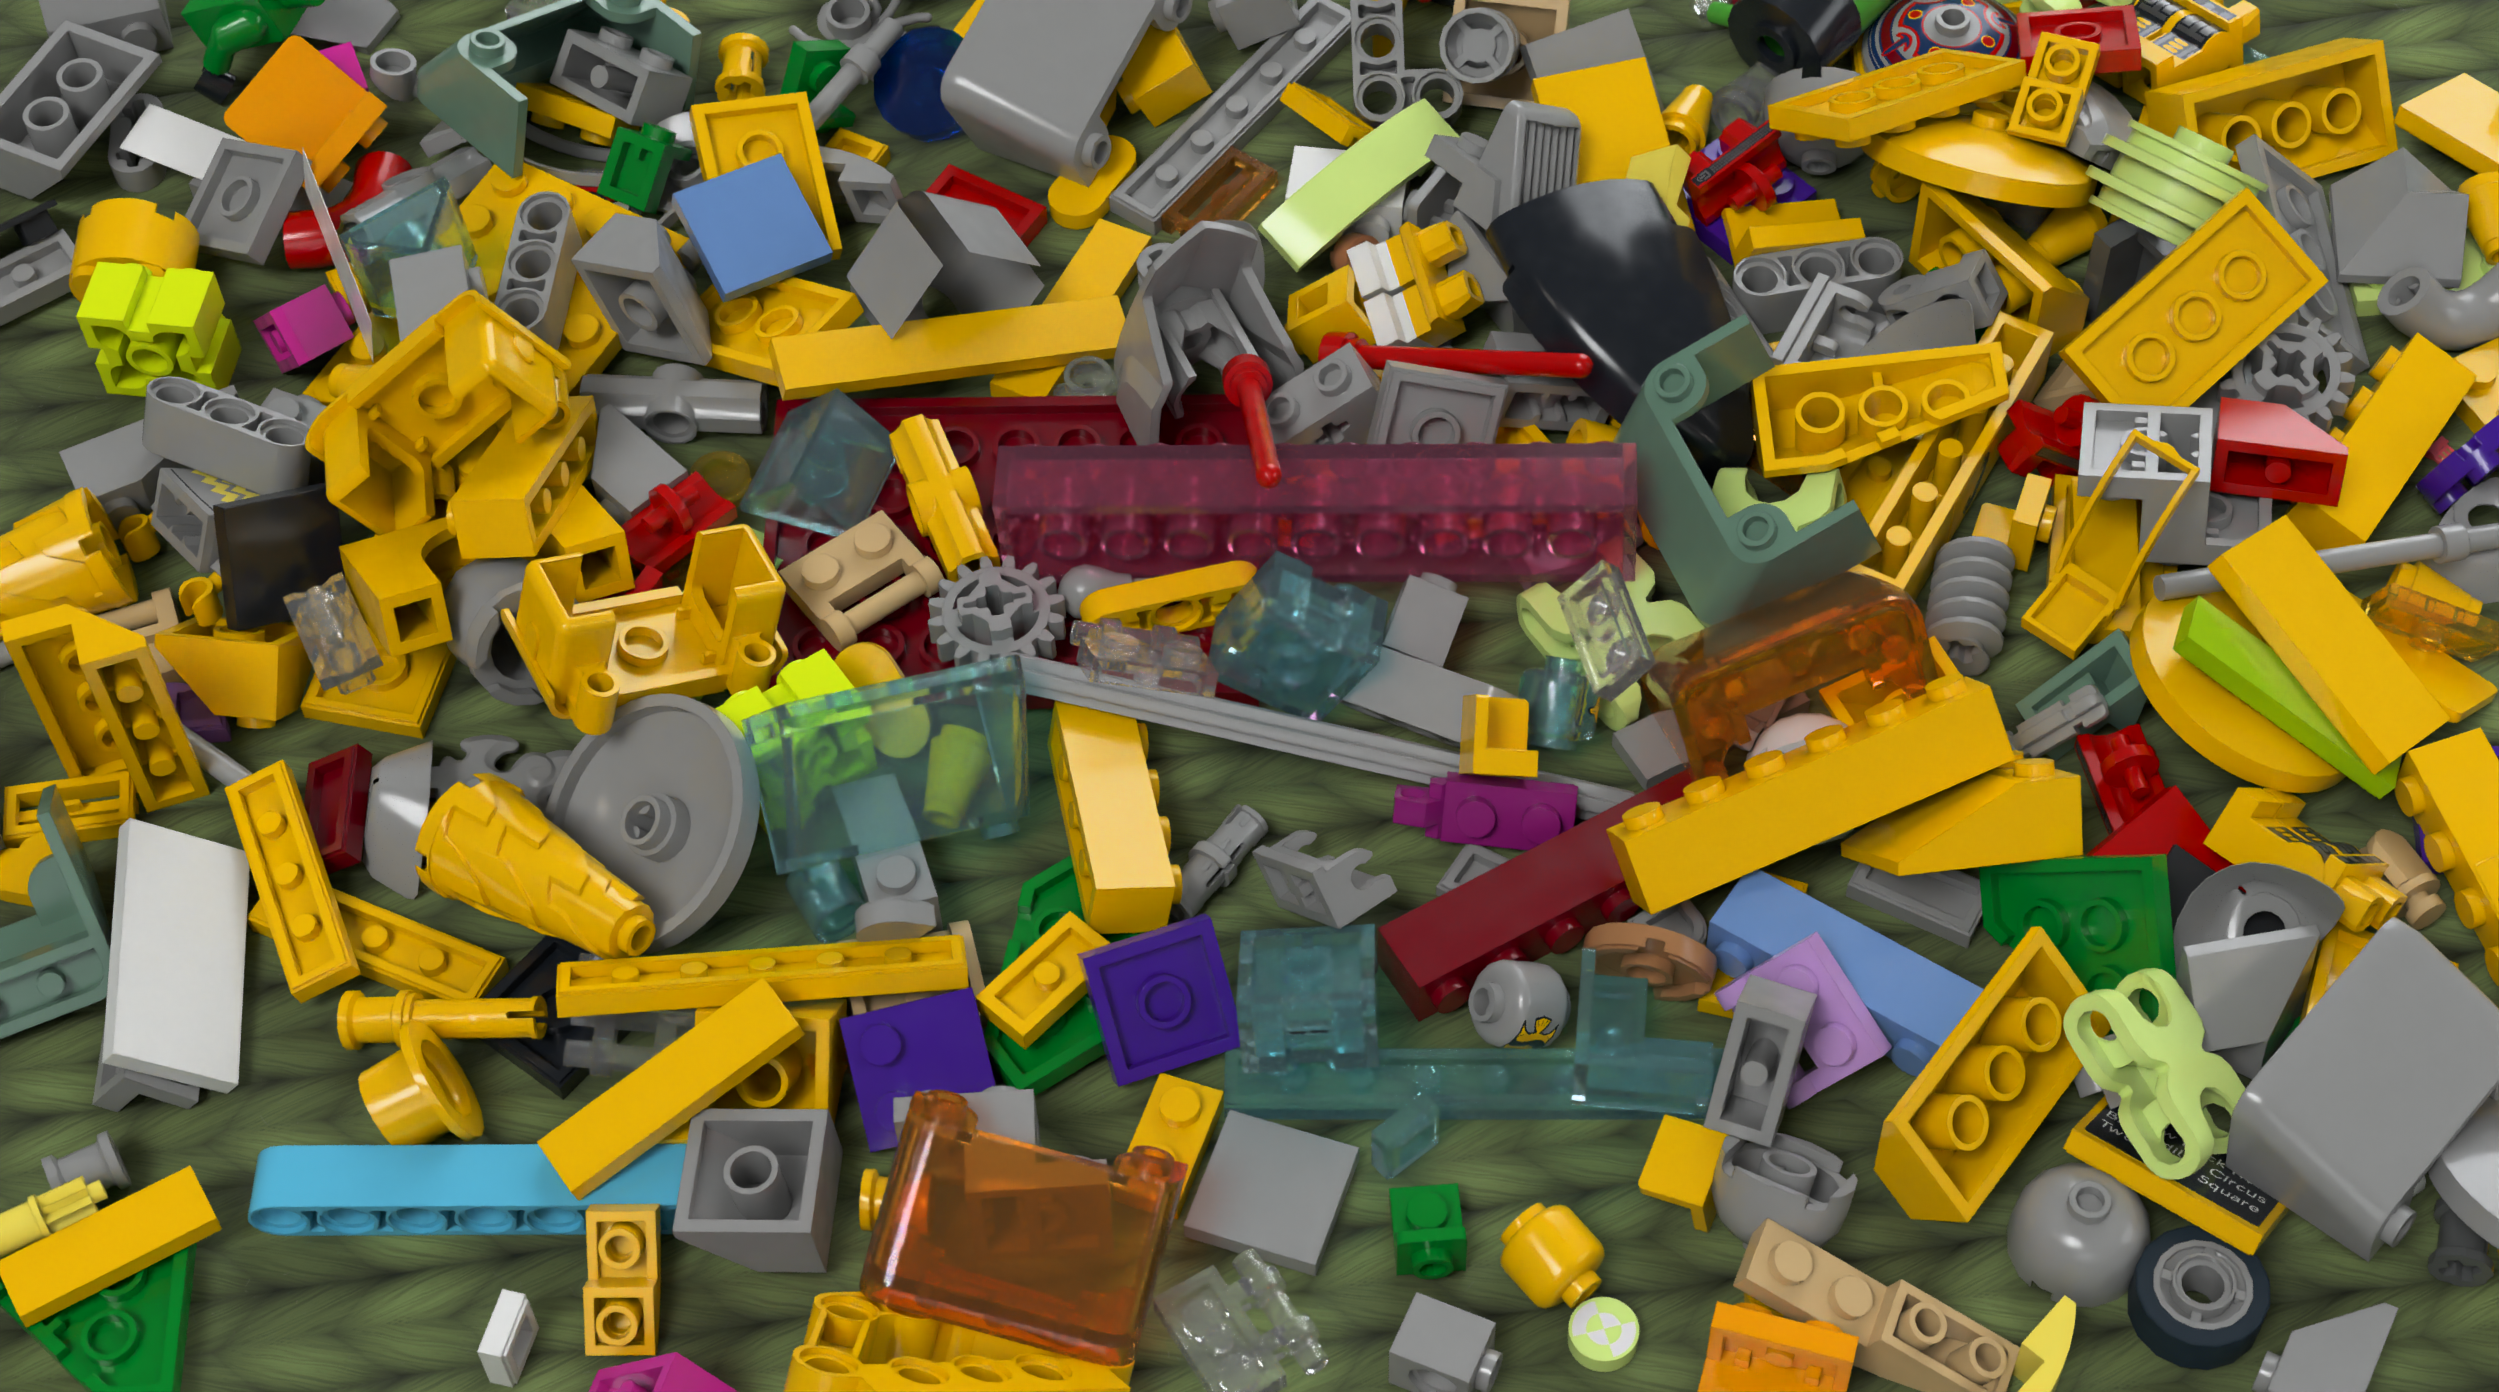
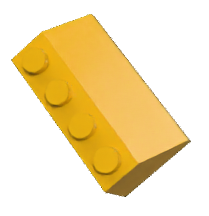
M2340 38L2144 92L2150 128L2171 138L2174 137L2179 125L2234 151L2235 153L2228 166L2239 171L2241 169L2235 146L2253 134H2256L2312 179L2377 161L2398 150L2383 40Z
M2042 927L2030 928L1883 1122L1874 1171L1910 1219L1968 1223L2083 1067L2067 1040L2063 1020L2070 1004L2077 997L2088 993V991ZM2093 1010L2091 1013L2092 1029L2098 1037L2103 1038L2110 1031L2111 1026L2104 1014Z

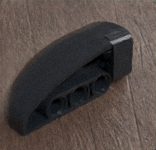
M1607 179L1560 189L1532 199L1501 214L1486 230V240L1507 276L1503 283V293L1515 312L1547 352L1583 353L1591 358L1593 370L1590 375L1585 378L1571 379L1621 425L1647 376L1657 364L1731 322V317L1717 278L1696 232L1690 227L1677 225L1654 184L1647 180ZM1747 383L1675 425L1707 481H1715L1720 468H1744L1752 456L1754 433Z

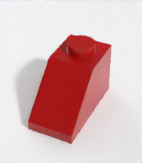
M2221 397L2212 445L2210 491L2338 507L2348 459V447L2285 404Z

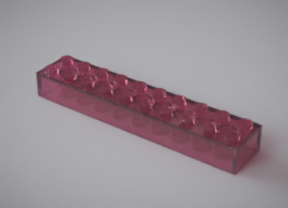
M1538 441L1529 444H1486L1483 442H1469L1466 444H1421L1418 442L1403 444H1357L1345 442L1330 445H1295L1292 443L1275 444L1282 479L1279 485L1272 489L1263 488L1258 484L1249 445H1231L1227 443L1167 445L1154 443L1150 445L1106 446L1103 444H1088L1085 446H1042L1039 444L998 446L992 508L1002 562L1007 555L1014 556L1015 568L1021 571L1025 566L1034 562L1038 564L1040 579L1053 576L1056 583H1060L1062 577L1072 567L1083 564L1095 565L1119 573H1130L1132 578H1150L1229 561H1247L1252 563L1258 570L1261 582H1405L1410 574L1420 578L1423 572L1437 574L1453 582L1635 581L1638 508L1636 443H1613L1609 441L1595 443H1548Z

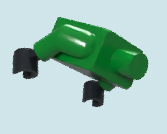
M189 0L181 15L206 47L203 57L204 67L200 78L194 86V90L220 105L236 80V76L229 72L235 53L244 49L283 41L290 36L307 7L320 6L325 0Z

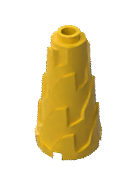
M82 486L68 492L61 499L13 523V530L0 536V622L63 604H69L96 615L113 608H122L138 601V586L127 553L119 555L114 542L120 537L102 504L87 487L83 488ZM0 626V641H3V635Z
M491 773L472 774L479 779V784L470 788L460 781L456 782L438 799L429 811L415 846V851L427 857V868L421 869L416 865L415 868L420 880L441 897L453 901L459 900L486 914L519 923L543 935L563 939L603 959L639 956L651 945L656 932L654 913L649 905L641 902L644 897L605 869L602 863L584 851L566 832L544 817L542 811L525 798L523 790Z

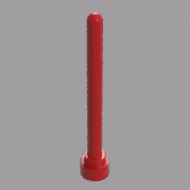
M1327 332L1320 342L1318 351L1319 362L1350 342L1372 370H1384L1386 360L1489 375L1585 378L1593 370L1591 358L1583 353L1369 345L1365 339H1360L1354 332Z
M1240 354L1230 359L1225 365L1222 372L1223 388L1228 400L1241 408L1256 480L1261 487L1272 489L1278 486L1282 479V472L1265 401L1272 392L1273 381L1270 369L1262 358L1253 354Z

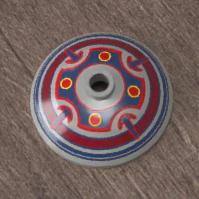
M1894 0L1864 32L1861 48L1863 69L1865 73L1942 48L2019 59L2016 14L1996 0ZM1967 103L1960 106L1959 114L1973 116L1974 109L1981 108L1977 107L1975 103Z

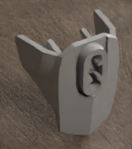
M1201 220L1152 263L1129 309L1114 356V373L1118 381L1116 402L1147 462L1157 459L1161 409L1164 403L1167 404L1175 419L1184 416V409L1180 398L1186 388L1196 380L1197 375L1192 365L1202 359L1218 368L1222 375L1225 365L1233 357L1240 354L1259 356L1267 363L1273 381L1272 392L1304 372L1303 361L1295 351L1291 339L1278 319L1251 265L1258 240L1253 233L1229 224Z

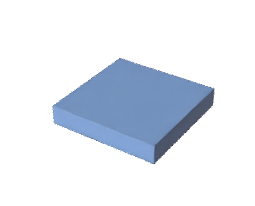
M781 153L675 192L672 195L671 203L723 303L831 261L833 251Z

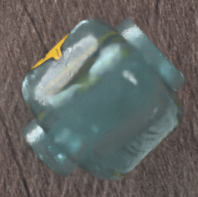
M1546 655L1544 668L1530 667L1522 672L1517 697L1526 699L1529 702L1527 744L1576 751L1577 742H1584L1593 737L1596 729L1602 688L1599 680L1595 677L1582 674L1584 661Z

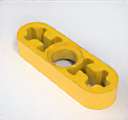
M1229 561L1097 590L1081 602L1079 612L1087 640L1098 647H1114L1244 619L1256 613L1263 606L1266 597L1255 565L1247 561ZM1183 601L1174 606L1162 607L1171 602Z

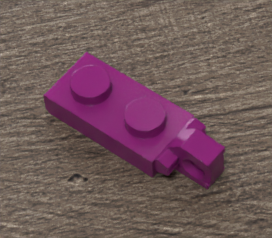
M1448 771L1447 777L1430 778L1429 788L1397 784L1392 821L1397 824L1425 828L1426 837L1441 838L1440 841L1530 850L1574 827L1578 786L1498 776L1459 774V772Z

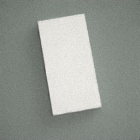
M129 818L119 827L102 1063L228 1094L238 1085L250 871L249 862L244 850L133 818Z

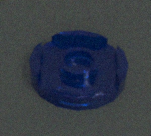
M937 26L913 29L901 36L880 59L881 68L874 75V100L882 117L899 132L913 139L924 142L941 140L962 130L960 125L944 107L940 91L946 68L963 40L955 31Z

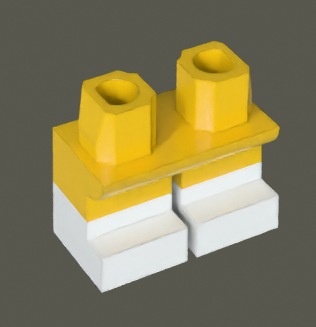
M1447 220L1428 226L1425 229H1421L1407 221L1399 228L1400 234L1377 245L1365 241L1348 249L1347 253L1361 297L1367 300L1363 303L1377 345L1436 348L1465 332L1466 329L1462 317L1485 302L1480 285L1473 274L1462 270L1448 277L1445 265L1465 255L1467 246L1460 228Z

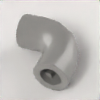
M2499 262L2478 281L2466 289L2458 291L2446 290L2428 270L2422 267H2409L2401 270L2386 282L2378 295L2377 306L2385 318L2398 331L2409 338H2412L2418 332L2441 350L2460 351L2485 344L2499 337Z

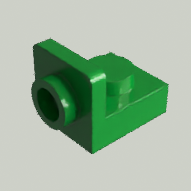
M838 39L793 41L780 94L807 92L810 104L841 69L840 60L847 54L850 48ZM840 104L816 133H828L831 128L853 127L856 114Z
M643 122L641 131L618 126L597 193L643 212L656 214L673 160L679 159L690 162L693 150L674 143L677 135L676 132L655 124Z
M1458 1183L1389 1188V1207L1396 1275L1413 1274L1421 1279H1438L1451 1274L1453 1271L1466 1270L1467 1236L1466 1228L1463 1227Z

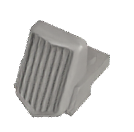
M1513 100L1503 109L1489 141L1469 132H1462L1459 138L1434 134L1425 156L1462 183L1453 205L1487 230L1489 225L1501 214L1532 199L1577 185L1581 123L1577 115L1567 108Z

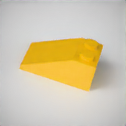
M2012 750L2015 760L1879 817L1841 843V856L1897 876L2083 855L2081 776L2055 769L2053 759H2024L2023 751Z

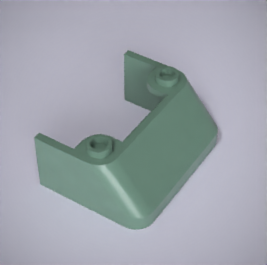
M560 0L489 27L475 30L460 38L419 69L417 97L424 106L514 179L521 176L523 172L528 98L516 89L517 82L537 83L552 76L568 29L599 34L602 26L613 28L634 38L632 47L640 51L642 47H646L673 57L675 59L673 68L693 78L682 109L684 111L689 110L691 105H694L702 32L660 0Z
M1745 313L1657 364L1647 376L1610 448V458L1616 472L1693 612L1707 630L1719 635H1731L1744 630L1882 551L1854 499L1797 532L1786 514L1778 507L1770 504H1754L1728 518L1725 515L1675 425L1775 367Z
M56 784L43 788L36 815L53 853L41 859L34 866L29 877L28 894L36 915L0 928V1039L94 1004L107 996L111 931L95 873Z

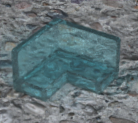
M1582 948L1571 1105L1707 1115L1714 1079V1064H1712L1713 1042L1645 1037L1648 979L1595 975L1596 949Z

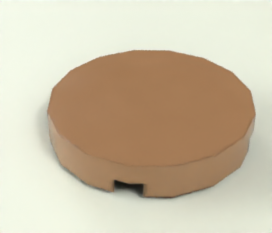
M1639 923L1602 924L1593 927L1586 934L1583 945L1582 962L1586 970L1597 980L1623 992L1630 991L1635 983L1653 987V994L1656 1000L1688 1001L1705 996L1711 991V986L1716 978L1717 959L1705 945L1686 935L1657 926Z

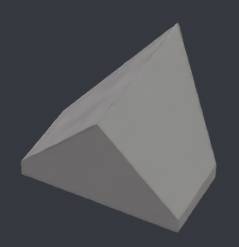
M325 0L320 6L307 7L291 34L340 44L352 42L354 50L370 55L399 20L400 14L398 9L388 0Z

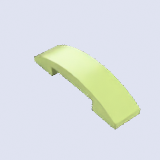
M1424 98L1397 113L1343 152L1260 224L1258 230L1290 266L1298 272L1336 243L1347 228L1417 174L1421 177L1436 165V163L1425 156L1434 134L1458 138L1460 136Z

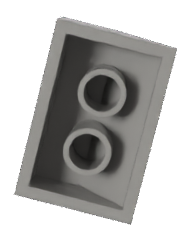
M64 20L0 93V188L32 199L62 180L162 63L160 54Z

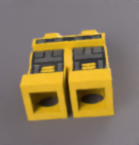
M2137 0L2133 5L2141 43L2142 70L2096 73L2094 75L2117 89L2123 87L2124 93L2146 105L2145 91L2243 65V44L2260 34V11L2257 6L2246 0H2242L2230 8L2223 6V0Z
M2238 787L2203 842L2204 845L2234 865L2248 862L2277 864L2310 875L2326 884L2340 896L2345 905V910L2338 921L2354 932H2362L2369 925L2379 930L2389 919L2398 915L2408 897L2381 879L2389 864L2374 854H2362L2355 846L2346 842H2331L2297 819L2306 802L2294 794L2277 791L2272 788Z

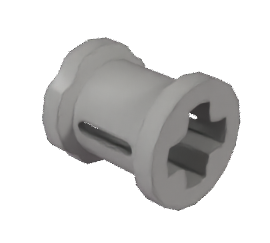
M108 1130L97 1134L96 1143L57 1159L51 1154L41 1159L51 1189L82 1175L87 1185L100 1179L105 1190L115 1185L120 1190H123L132 1185L121 1155Z

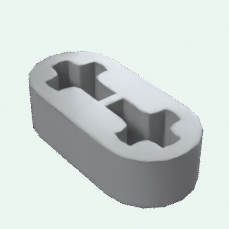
M135 94L111 122L108 149L109 165L116 183L121 189L128 192L139 193L151 190L162 182L167 172V166L146 158H141L138 166H136L137 155L119 148L149 103L164 109L162 102L150 94Z

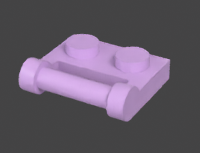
M1817 931L1733 979L1714 993L1724 1011L1732 1009L1735 1012L1737 1001L1751 974L1817 994L1803 1044L1816 1066L1804 1072L1798 1062L1786 1105L1788 1109L1801 1104L1817 1092L1881 1058L1892 1048Z

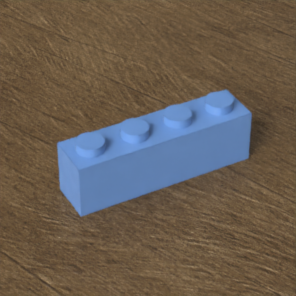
M1760 869L1742 876L1709 921L1706 947L1716 956L1718 968L1726 975L1737 978L1817 931L1891 1044L1892 1048L1885 1056L1892 1059L1894 1064L1907 1074L1919 1076L1984 990Z

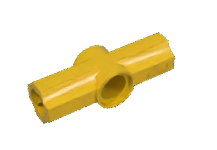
M923 414L902 420L896 431L889 434L892 454L906 482L907 498L917 528L922 537H930L947 579L955 583L959 581L957 566L961 564L967 566L972 572L979 570L981 557L984 556L989 557L993 567H1001L998 550L982 519V506L972 475L966 465L959 467L939 420L925 418Z

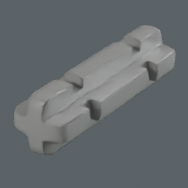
M2085 685L2068 695L2071 702L2066 705L2064 701L2060 700L2017 725L2018 733L2013 735L2011 731H2007L2012 750L2023 751L2024 759L2029 755L2032 758H2039L2080 734L2079 726L2083 725L2084 728L2088 729L2106 719L2109 715L2106 699L2094 685Z

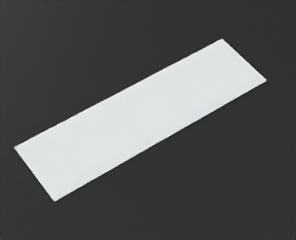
M149 103L119 148L203 180L222 138L239 141L245 140ZM341 179L329 194L319 187L326 207H331L343 201L353 182ZM300 187L289 211L313 210L307 193L302 187Z
M302 148L305 191L374 363L371 319L305 151Z

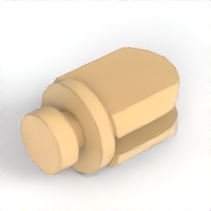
M2381 829L2374 833L2365 847L2359 849L2362 854H2374L2389 864L2381 879L2408 897L2396 918L2405 917L2412 928L2419 930L2435 922L2445 912L2447 906L2439 895L2436 894L2441 885L2440 880L2403 836L2391 830Z

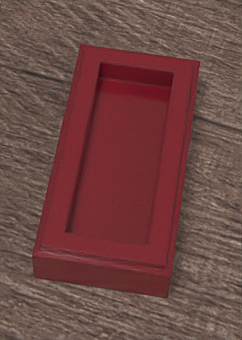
M358 743L313 761L308 765L304 806L327 875L361 862L373 754Z

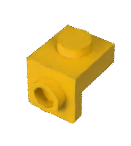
M2028 473L2016 510L1991 503L1982 504L1972 536L1989 537L2003 542L2012 549L2016 557L2014 569L2027 572L2036 542H2049L2058 507L2047 504L2052 479Z

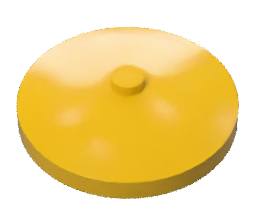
M1974 109L1973 116L1957 114L1945 118L1925 117L1916 120V128L1910 131L1900 133L1880 132L1871 136L1870 144L1861 147L1863 152L1875 161L1913 178L1958 192L2015 204L2050 208L2085 206L2090 204L2088 200L2091 195H2094L2098 180L2085 174L2090 164L2060 146L2008 135L2009 117L1985 109Z
M2226 591L2199 595L2268 645ZM2154 594L2132 625L2129 641L2130 656L2135 674L2145 695L2155 710L2177 735L2202 756L2229 773L2248 782L2277 791L2289 793L2318 792L2337 785L2346 777L2339 770L2173 650L2183 609L2198 595L2159 601Z

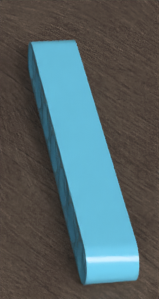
M538 1144L271 1146L263 1149L258 1154L248 1222L262 1232L284 1236L586 1235L585 1211L590 1204H660L661 1234H673L672 1230L687 1144L654 1145L579 1201L567 1188Z

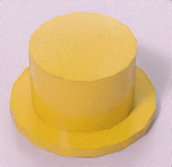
M411 1019L404 1023L399 1031L401 1049L363 1071L358 1078L364 1104L380 1132L391 1145H428L450 1131L467 1142H473L482 1137L485 1127L480 1105L463 1069L449 1048L422 1021Z

